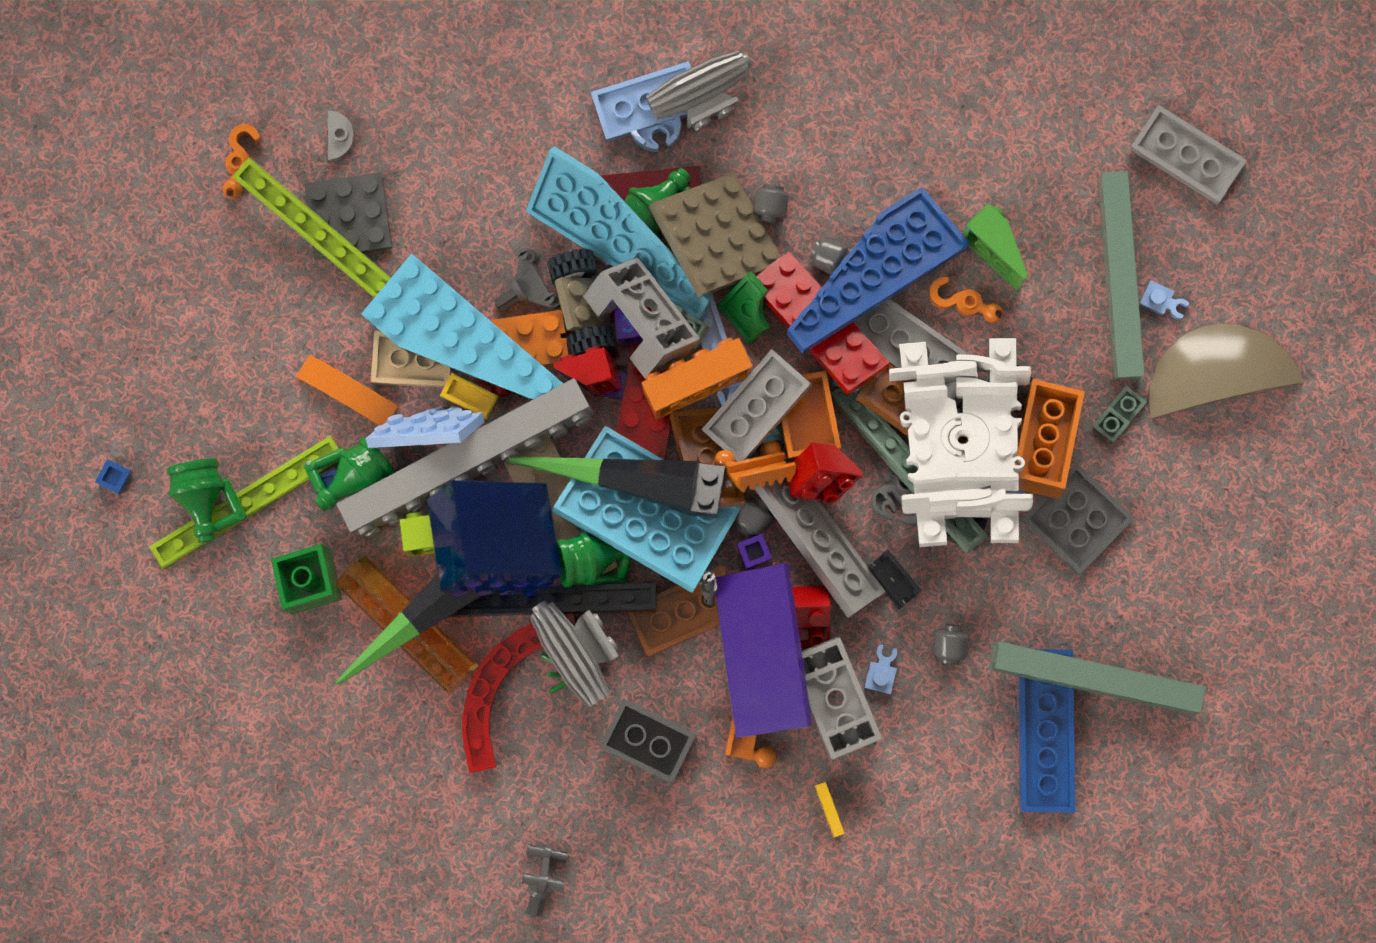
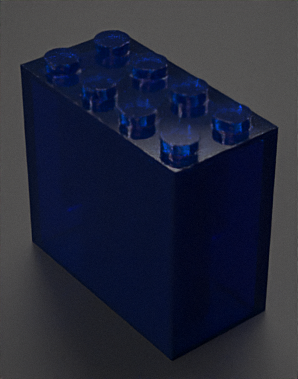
M451 480L427 499L441 592H452L453 596L465 595L468 592H476L477 596L489 595L492 592H500L501 596L523 592L525 596L538 594L539 590L543 587L552 585L555 579L562 576L546 483Z

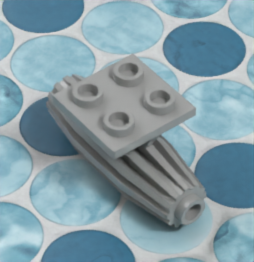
M740 51L708 59L670 78L648 94L646 100L656 120L687 111V124L685 125L687 130L694 127L695 131H698L708 126L712 121L711 118L717 116L718 120L732 114V111L735 110L734 106L739 100L737 96L732 98L725 92L750 74L751 61L746 53L741 54Z
M543 601L532 608L534 614L530 618L542 647L568 687L587 708L609 695L610 691L598 663L605 665L618 657L616 652L618 648L614 640L610 636L606 637L601 629L603 624L596 614L592 615L589 610L576 619L574 626L553 602L547 604L546 601Z

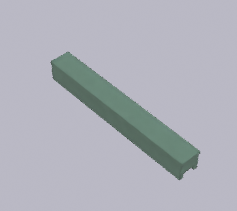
M1128 171L1102 172L1098 179L1113 380L1140 379L1145 375Z
M1000 641L991 645L992 652L988 669L990 671L1193 714L1194 712L1201 713L1204 691H1206L1205 686Z

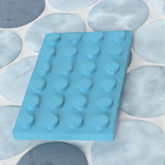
M604 426L585 458L663 460ZM571 478L554 505L552 512L692 593L738 515L741 506L719 508L718 519L690 516L631 495Z

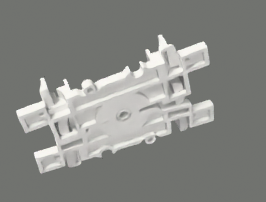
M989 338V358L976 355H956V361L936 365H928L926 342L899 344L901 368L890 369L889 380L916 379L915 382H904L905 408L907 411L900 415V423L903 427H910L908 429L910 456L906 460V465H915L918 468L917 472L908 474V480L913 483L914 494L902 495V511L905 514L916 513L919 546L947 545L945 519L956 517H991V543H1019V511L1031 510L1033 494H1005V492L1019 491L1018 472L1024 469L1025 464L1022 457L1016 456L1018 452L1017 428L1022 424V418L1012 417L1011 412L1014 410L1020 411L1022 408V404L1017 401L1018 386H1025L1030 383L1031 367L1016 366V338ZM977 372H989V382L978 379ZM946 382H956V399H963V413H958L955 400L947 397ZM961 436L967 437L968 442L966 444H960L958 442V438Z

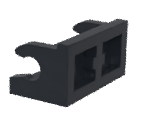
M888 549L868 565L871 573L898 609H901L922 591Z

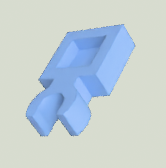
M1151 280L1139 305L1161 316L1168 310L1173 318L1181 320L1184 315L1176 311V306L1181 305L1187 308L1189 302L1185 299H1173L1172 296L1175 291Z
M879 645L876 651L879 661L878 663L870 662L864 688L891 694L897 668L890 667V662L896 658L897 649L893 648L891 656L885 657L882 654L883 645Z

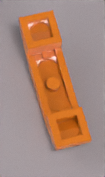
M311 355L308 356L296 375V378L327 394L379 426L386 423L387 419L393 416L398 409L397 405Z

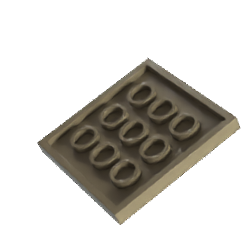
M735 173L658 200L648 207L698 298L740 282L747 273L753 272L755 275L781 257L759 216L754 213L753 205Z

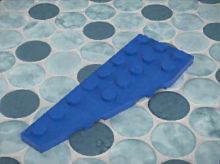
M923 187L917 189L879 214L873 225L863 234L858 244L851 249L832 273L826 284L816 293L815 298L789 327L787 335L801 353L804 354L966 251L970 243Z

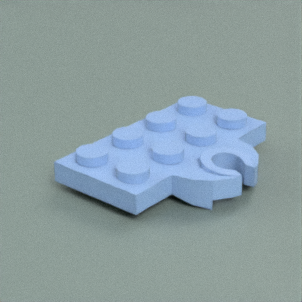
M689 61L591 92L606 141L610 142L632 135L635 142L643 149L659 152L658 143L652 137L654 134L662 132L667 136L666 146L668 149L672 147L679 139L681 119L687 117V111L656 120L647 103L646 96L670 78L690 69Z
M454 405L445 410L444 406L412 415L411 417H403L400 414L393 415L387 419L386 423L376 427L375 431L366 437L368 448L461 443L484 424L485 420L483 412L472 413L471 410L462 411L461 407Z

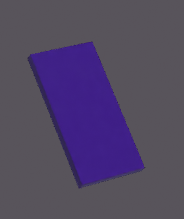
M782 563L715 577L718 585L716 598L736 738L813 726L789 564Z

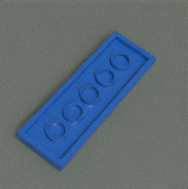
M1036 649L1063 656L1073 657V650L1070 649ZM1018 677L1020 812H1076L1074 689Z

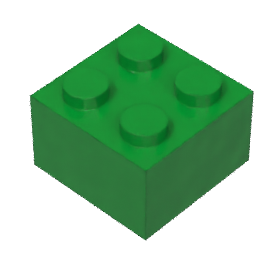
M318 544L271 559L282 610L294 615L342 600L332 552L326 546Z

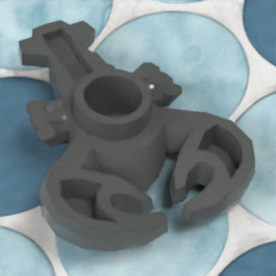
M889 467L884 479L892 482V484L879 487L873 491L871 506L878 516L886 520H894L895 515L886 510V508H889L892 513H896L895 504L889 496H892L897 505L902 506V495L913 493ZM914 513L912 517H901L900 522L906 525H917V515Z

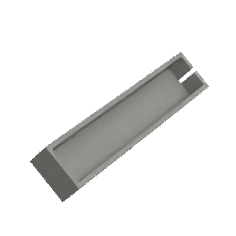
M573 378L475 430L461 443H450L337 503V506L351 533L370 538L381 531L380 527L388 523L390 526L399 523L400 519H404L403 515L411 511L415 513L427 508L426 503L433 499L440 501L451 495L450 491L458 486L462 489L474 483L473 478L481 474L487 476L498 470L497 466L505 461L507 464H510L508 457H521V452L528 449L531 452L545 445L543 441L551 437L557 439L568 433L567 429L575 424L577 427L585 425L592 420L591 416L595 413L581 386Z

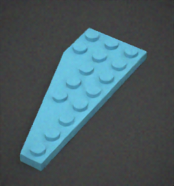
M555 146L551 148L526 212L581 247L590 249L594 255L613 267L638 257L669 299L675 305L683 308L686 313L700 320L704 316L713 296L708 294L698 298L673 253L597 172Z
M413 254L406 259L361 313L400 348L534 400L564 384Z

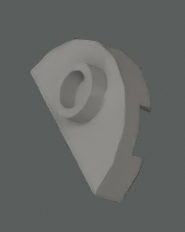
M328 110V160L333 162L342 159L352 149L355 134L353 126L347 117L339 112Z

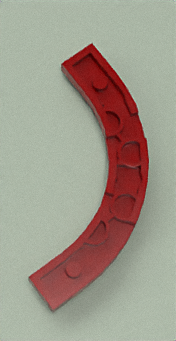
M566 614L565 617L575 626L574 614ZM533 623L518 629L515 633L498 643L482 661L471 680L462 714V736L469 773L497 768L490 735L491 708L497 690L507 674L525 657L543 649Z

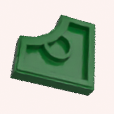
M753 272L747 273L717 305L749 345L757 341L769 328L762 309L768 290Z

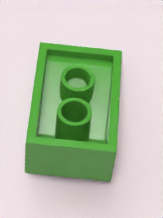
M988 203L966 225L962 235L970 243V247L1018 291L1028 277L1009 223L1005 219L1004 212L997 206L992 207Z

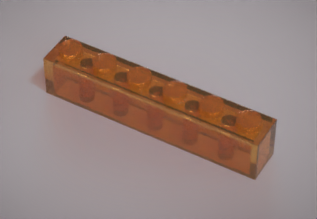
M366 556L349 565L335 583L383 631L411 602ZM437 625L400 646L449 695L463 685L479 666Z

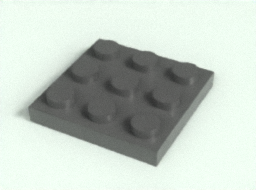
M381 172L304 183L307 206L359 251L366 253L392 249L383 175ZM313 246L315 260L327 258Z
M1076 463L1068 472L1066 487L1060 498L1043 496L1021 521L1079 576L1131 523L1134 517Z

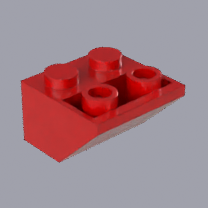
M592 347L587 349L585 354L578 356L573 354L566 355L560 358L559 362L553 363L554 368L568 381L575 378L581 388L598 397L602 396V394L623 389L616 361L605 348Z
M812 442L793 461L796 464V470L792 480L788 482L791 497L833 503L838 501L844 493L854 486L863 476V472L835 445Z
M824 585L792 587L801 648H810L830 640V599L827 588Z

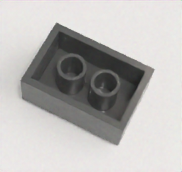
M623 699L599 748L673 784L696 734Z

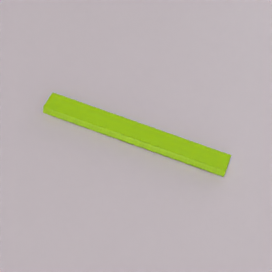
M250 157L232 176V178L374 298L391 279L388 274Z
M330 435L237 492L238 499L247 515L246 519L308 482L310 479L304 469V464L307 461L312 462L339 449L332 436ZM339 460L320 470H317L318 473H322L330 467L334 466L339 462ZM227 499L213 508L212 523L233 513ZM193 520L149 546L163 570L208 543L198 542V538L194 535L195 523ZM240 521V522H238V523H236V524H234V525H232V526H230V527H228V528H225V529H223V530H221V531H219V532H216V533L214 534V538H216V537L220 536L221 534L225 533L226 531H228L229 529H231V528H233L234 526L238 525V524L241 523L242 521Z

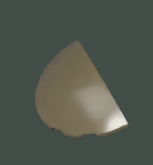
M1238 324L1207 325L1180 337L1159 359L1154 369L1155 373L1152 384L1149 386L1148 403L1150 417L1153 419L1242 396L1294 386L1304 382L1291 356L1268 335Z

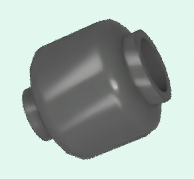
M764 184L763 188L756 190L753 211L761 216L760 221L776 223V218H784L786 216L789 195L784 191V187Z
M830 237L818 240L810 254V258L813 259V266L822 272L832 275L848 255V247Z
M760 497L756 500L747 498L735 518L736 524L734 526L740 532L752 538L753 535L763 534L773 520V515Z
M945 624V628L938 629L935 632L933 654L938 657V661L941 663L959 664V661L967 657L969 635L961 631V626Z

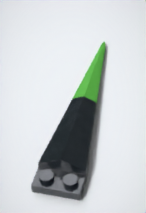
M508 457L509 462L512 464L598 485L690 516L718 519L726 473L725 466L700 464L698 461Z
M488 527L484 528L468 543H465L336 681V685L342 684L424 631L501 586L521 569L520 564Z

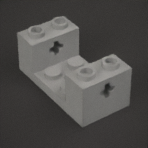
M638 257L602 271L583 296L598 317L620 308L642 337V343L631 355L630 359L644 378L653 372H661L669 368L671 364L683 360L700 340ZM645 307H650L653 312L647 310Z
M835 637L802 651L809 705L828 756L833 760L881 740V734L841 638ZM834 690H838L843 694V702L838 706H832L828 702V695Z

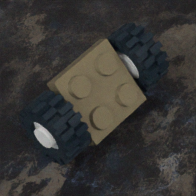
M585 248L579 251L573 249L571 252L565 251L564 254L559 253L556 257H551L547 261L551 281L556 285L566 328L568 331H575V333H571L567 337L570 355L578 356L585 354V351L592 347L605 348L609 354L616 351L617 344L609 313L598 317L583 297L596 279L592 278V276L598 273L593 252L590 249L585 250Z

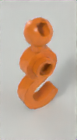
M249 124L237 125L229 134V143L234 152H231L225 160L226 169L231 174V177L223 184V193L230 199H237L243 193V186L232 176L249 157L245 149L239 145L240 137L248 134L252 136L256 143L261 142L259 132Z
M946 276L934 280L930 286L929 299L937 308L949 309L956 305V309L961 315L971 317L980 313L983 314L984 319L988 323H998L1003 318L1002 307L996 303L983 304L982 297L975 290H963L949 299L940 298L937 291L948 284L949 278ZM996 313L1001 314V318H998Z

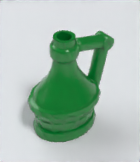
M679 168L677 171H673L668 176V180L660 185L630 188L624 202L657 236L662 231L648 207L653 202L678 194L679 191L689 190L688 182L691 180V177L683 168Z
M366 437L361 438L358 445L348 450L342 447L312 462L307 461L304 464V469L316 493H318V497L314 499V502L323 512L334 508L338 500L354 495L396 473L393 466L378 448H368ZM339 460L334 480L328 488H325L317 470Z
M216 458L194 460L167 467V474L170 476L168 496L186 509L195 523L194 535L198 538L199 543L215 540L214 534L244 521L247 516L230 480L221 478L217 469L219 462ZM223 490L233 513L212 523L213 508Z
M580 531L577 535L567 540L559 539L555 542L556 565L564 587L570 588L574 584H624L628 582L626 577L631 557L606 542L587 534L585 531ZM620 559L618 570L615 574H602L609 565Z

